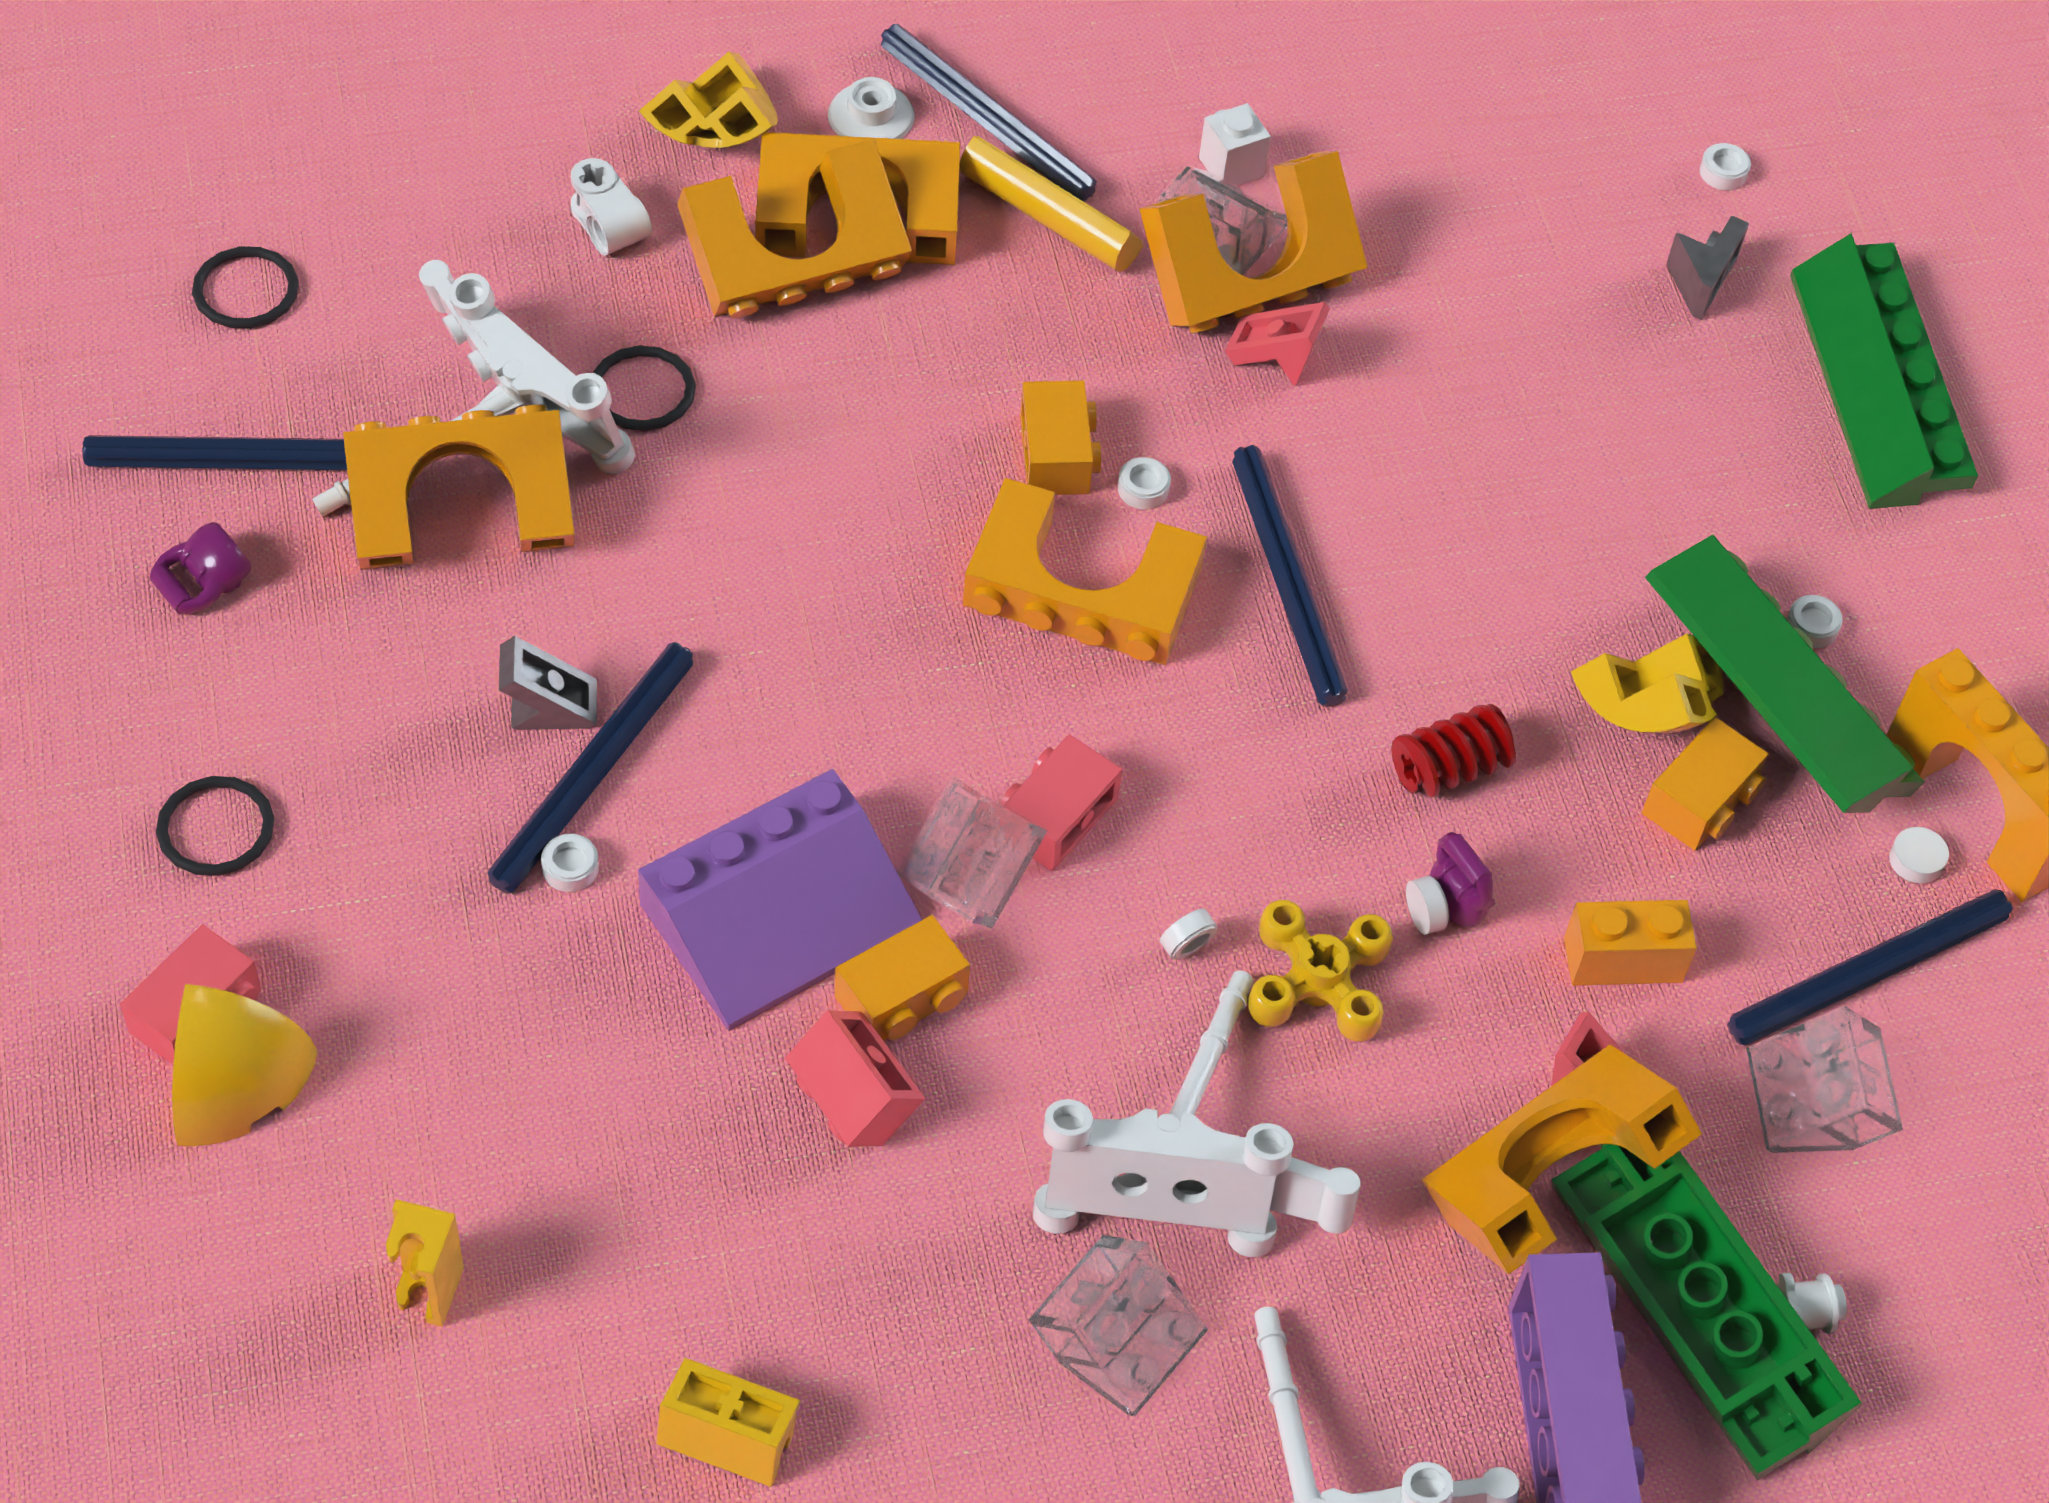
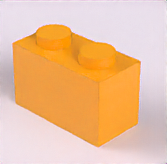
M1085 380L1023 382L1020 422L1026 484L1053 491L1055 495L1090 494L1092 473L1101 472L1100 442H1091L1090 432H1096L1097 409L1095 401H1087Z
M1714 717L1655 780L1641 814L1696 851L1709 835L1718 839L1725 832L1735 816L1733 809L1740 801L1749 805L1758 795L1766 782V778L1761 775V771L1769 753Z
M1688 900L1576 902L1564 935L1572 986L1683 983L1697 950Z
M932 914L835 967V997L845 1011H862L883 1041L887 1038L895 1040L909 1033L921 1019L936 1011L939 1013L947 1012L964 999L965 995L968 994L970 964Z

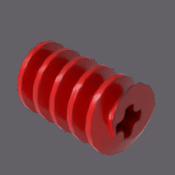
M1494 704L1474 706L1468 713H1456L1449 720L1440 719L1435 721L1430 728L1419 727L1411 735L1401 734L1392 741V759L1402 786L1410 793H1415L1418 786H1420L1429 797H1435L1439 794L1440 782L1447 789L1453 790L1459 785V774L1466 782L1471 783L1478 778V767L1484 774L1491 775L1497 770V761L1507 768L1512 767L1516 763V751L1511 728L1502 711Z

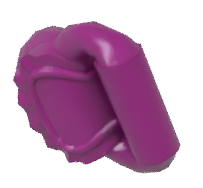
M211 522L199 527L187 541L177 544L161 554L151 568L150 581L178 614H192L208 608L222 593H230L240 587L242 580L251 571V563L227 532L218 523ZM182 562V566L188 569L196 578V583L203 588V591L196 598L190 595L170 571L169 567L171 565Z
M1450 832L1438 840L1437 861L1433 864L1429 876L1438 881L1445 894L1449 909V921L1458 926L1472 928L1479 925L1486 917L1488 910L1495 905V900L1492 898V873L1461 834Z

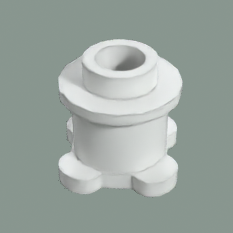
M1790 1272L1779 1274L1777 1286L1808 1329H1822L1826 1334L1835 1333L1838 1322L1845 1320L1847 1313L1846 1298L1841 1285H1834L1830 1276L1826 1273L1817 1275L1814 1281L1794 1282Z

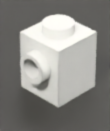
M1248 103L1228 110H1220L1204 118L1199 159L1220 190L1224 191L1265 176L1271 136Z

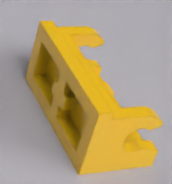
M396 1199L392 1208L394 1222L386 1241V1251L391 1263H394L399 1255L401 1257L403 1273L396 1289L398 1307L400 1310H404L410 1303L409 1296L411 1292L418 1287H427L429 1301H427L426 1323L443 1327L464 1270L456 1215Z
M684 1358L660 1404L656 1444L772 1487L778 1474L783 1447L789 1449L792 1441L800 1400Z

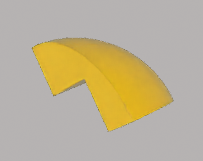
M730 51L695 81L673 80L639 110L640 114L653 127L666 136L684 144L712 148L731 147L754 140L778 123L774 106L760 81L739 53Z
M1687 633L1636 661L1604 653L1571 671L1581 695L1600 716L1619 727L1644 733L1679 732L1712 720L1717 713L1711 707V703L1720 697L1724 691L1721 667L1694 635Z
M185 984L176 1033L172 1079V1113L177 1146L212 1145L239 1138L251 1131V1124L267 1115L279 1106L282 1110L287 1108L306 1084L317 1058V1049L308 1034L287 1016L258 1001L216 988Z

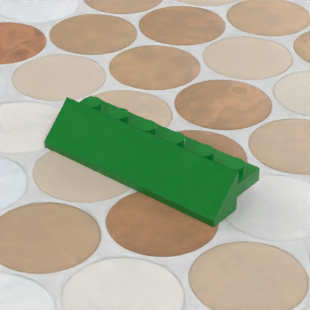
M1850 233L1793 268L1790 277L1868 508L1918 505L1923 492L1972 489L1978 478V473L1894 242L1856 245L1853 235Z
M1713 534L1655 567L1645 576L1656 592L1843 813L1871 812L1885 797H1911L1925 783L1913 769L1915 761L1904 748L1893 743L1880 728L1881 722L1868 707L1858 703L1846 689L1847 683L1843 676L1819 658L1812 650L1814 645L1811 639L1803 631L1792 626L1780 612L1781 607L1778 601L1769 592L1756 585L1747 574L1748 567L1737 555L1726 550Z
M1601 1144L1600 1150L1551 1179L1553 1190L1595 1250L1601 1252L1604 1263L1756 1480L1761 1479L1804 1451L1807 1455L1811 1453L1861 1407L1862 1402L1680 1151L1654 1169L1624 1147L1613 1144Z

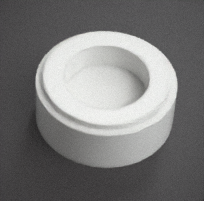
M1729 143L1714 144L1704 152L1699 168L1700 175L1713 188L1735 190L1746 182L1751 168V160L1748 154L1736 145Z
M1147 457L1132 459L1126 462L1119 472V496L1126 504L1137 509L1147 510L1162 505L1168 498L1171 483L1170 472L1164 464L1155 459Z
M1806 595L1798 598L1792 604L1787 621L1792 626L1803 631L1811 639L1814 645L1813 648H1823L1835 641L1842 626L1843 618L1840 609L1831 600L1819 595Z
M1910 827L1901 831L1896 837L1889 853L1890 863L1894 871L1905 880L1919 884L1936 880L1941 875L1949 858L1948 846L1944 839L1936 832L1924 827Z
M578 834L557 836L549 841L542 851L543 876L547 883L557 890L564 892L580 891L592 884L598 875L597 849L584 836Z
M1431 876L1408 881L1406 885V900L1416 928L1423 935L1444 930L1449 922V909L1445 894L1438 881Z
M1198 909L1173 923L1162 934L1159 942L1171 959H1183L1205 946L1215 936L1218 926L1206 909Z

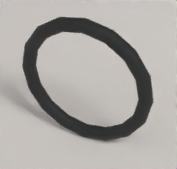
M239 246L221 251L203 263L194 276L192 296L198 310L212 322L229 328L252 329L272 323L289 310L297 298L299 279L292 264L279 253L262 247ZM239 257H260L274 262L284 271L288 280L287 294L281 303L269 312L251 318H232L217 313L207 304L203 295L204 281L214 268L225 261Z
M639 345L620 349L604 358L593 371V373L601 377L605 375L611 366L623 359L646 356L659 358L672 364L682 374L685 383L684 397L674 410L662 417L638 420L625 418L609 409L616 425L624 429L641 431L666 427L683 417L692 405L696 383L691 368L678 355L660 347Z
M210 776L189 782L169 797L159 812L156 835L161 851L176 867L195 875L220 876L241 870L261 856L272 839L275 818L269 800L255 785L236 777ZM212 787L232 788L247 794L259 806L263 823L261 835L252 848L237 859L220 864H201L183 857L172 846L168 834L170 816L179 803L190 795Z

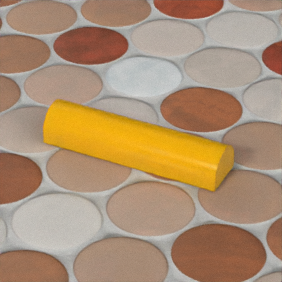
M973 136L965 148L959 164V170L963 175L1117 272L1127 269L1143 248V241L1130 230L981 137Z

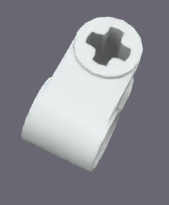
M597 158L584 159L574 165L571 170V184L576 192L571 198V212L588 233L600 254L604 256L651 236L652 225L644 205L627 188L615 172L613 166Z

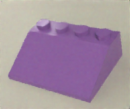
M833 768L638 869L640 906L728 1031L835 974V967L922 920L866 813Z

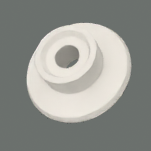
M866 77L855 81L851 86L840 91L828 108V121L833 131L839 136L902 139L910 132L915 120L914 109L908 98L888 81L877 77Z

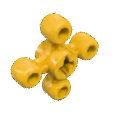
M1289 900L1271 902L1264 909L1260 918L1259 935L1263 943L1270 949L1286 952L1291 960L1292 967L1282 977L1266 975L1259 978L1253 984L1248 999L1249 1013L1252 1018L1260 1025L1277 1027L1290 1018L1294 1006L1300 1000L1312 1006H1326L1330 1004L1336 1012L1337 1027L1343 1036L1355 1042H1364L1372 1039L1378 1033L1384 1017L1383 1004L1373 992L1355 988L1350 980V972L1358 964L1374 966L1381 963L1388 956L1393 941L1392 928L1389 923L1381 916L1365 914L1352 922L1347 935L1342 940L1329 934L1310 936L1305 928V915L1296 903Z

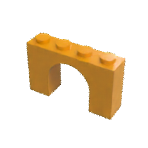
M765 132L762 134L755 238L763 247L776 255L805 257L810 210L820 197L828 193L819 168L826 152L875 139L893 196L901 205L906 215V234L912 249L906 263L955 265L960 142Z
M875 139L826 152L819 168L835 213L837 237L835 243L829 249L811 258H785L767 250L756 240L747 224L732 176L682 189L677 206L714 317L729 313L730 318H741L759 310L758 305L777 300L780 306L789 305L807 297L806 292L825 288L826 293L838 292L852 286L855 283L854 279L872 275L873 280H882L902 271L901 267L906 263L912 249Z
M1338 151L1315 152L1273 166L1287 217V239L1280 257L1272 267L1252 278L1237 273L1223 259L1216 243L1204 194H1183L1139 208L1171 326H1188L1191 333L1205 331L1220 325L1218 320L1220 316L1234 312L1235 318H1241L1244 315L1259 313L1264 310L1262 302L1275 298L1279 299V303L1296 301L1308 296V287L1322 283L1324 289L1338 287L1352 282L1351 273L1368 268Z
M526 405L515 410L516 414L494 416L493 411L477 410L464 413L462 420L441 422L438 416H420L408 420L407 426L387 428L385 422L371 421L355 425L354 431L343 432L356 551L360 570L414 564L408 515V498L411 487L417 476L429 464L451 455L477 456L495 465L505 475L514 493L521 552L574 546L575 533L559 410L548 411L545 405Z
M1005 478L965 572L963 605L974 608L985 615H998L1025 623L1036 630H1048L1069 636L1086 645H1099L1126 653L1137 660H1150L1166 665L1202 570L1207 536L1156 522L1141 563L1131 577L1121 584L1101 590L1075 588L1054 578L1044 568L1039 559L1040 552L1052 525L1055 492Z
M1956 648L1915 671L1886 735L1893 743L1904 748L1915 761L1913 769L1922 779L1957 761L1963 748L1974 754L1987 768L1999 789L2005 810L2004 829L1987 863L2023 903L2049 888V747L1959 648Z
M1609 1044L1421 1180L1446 1222L1509 1275L1526 1262L1529 1254H1538L1557 1240L1531 1193L1528 1192L1536 1178L1550 1165L1579 1149L1593 1145L1613 1144L1624 1147L1655 1169L1702 1135V1132L1675 1086Z

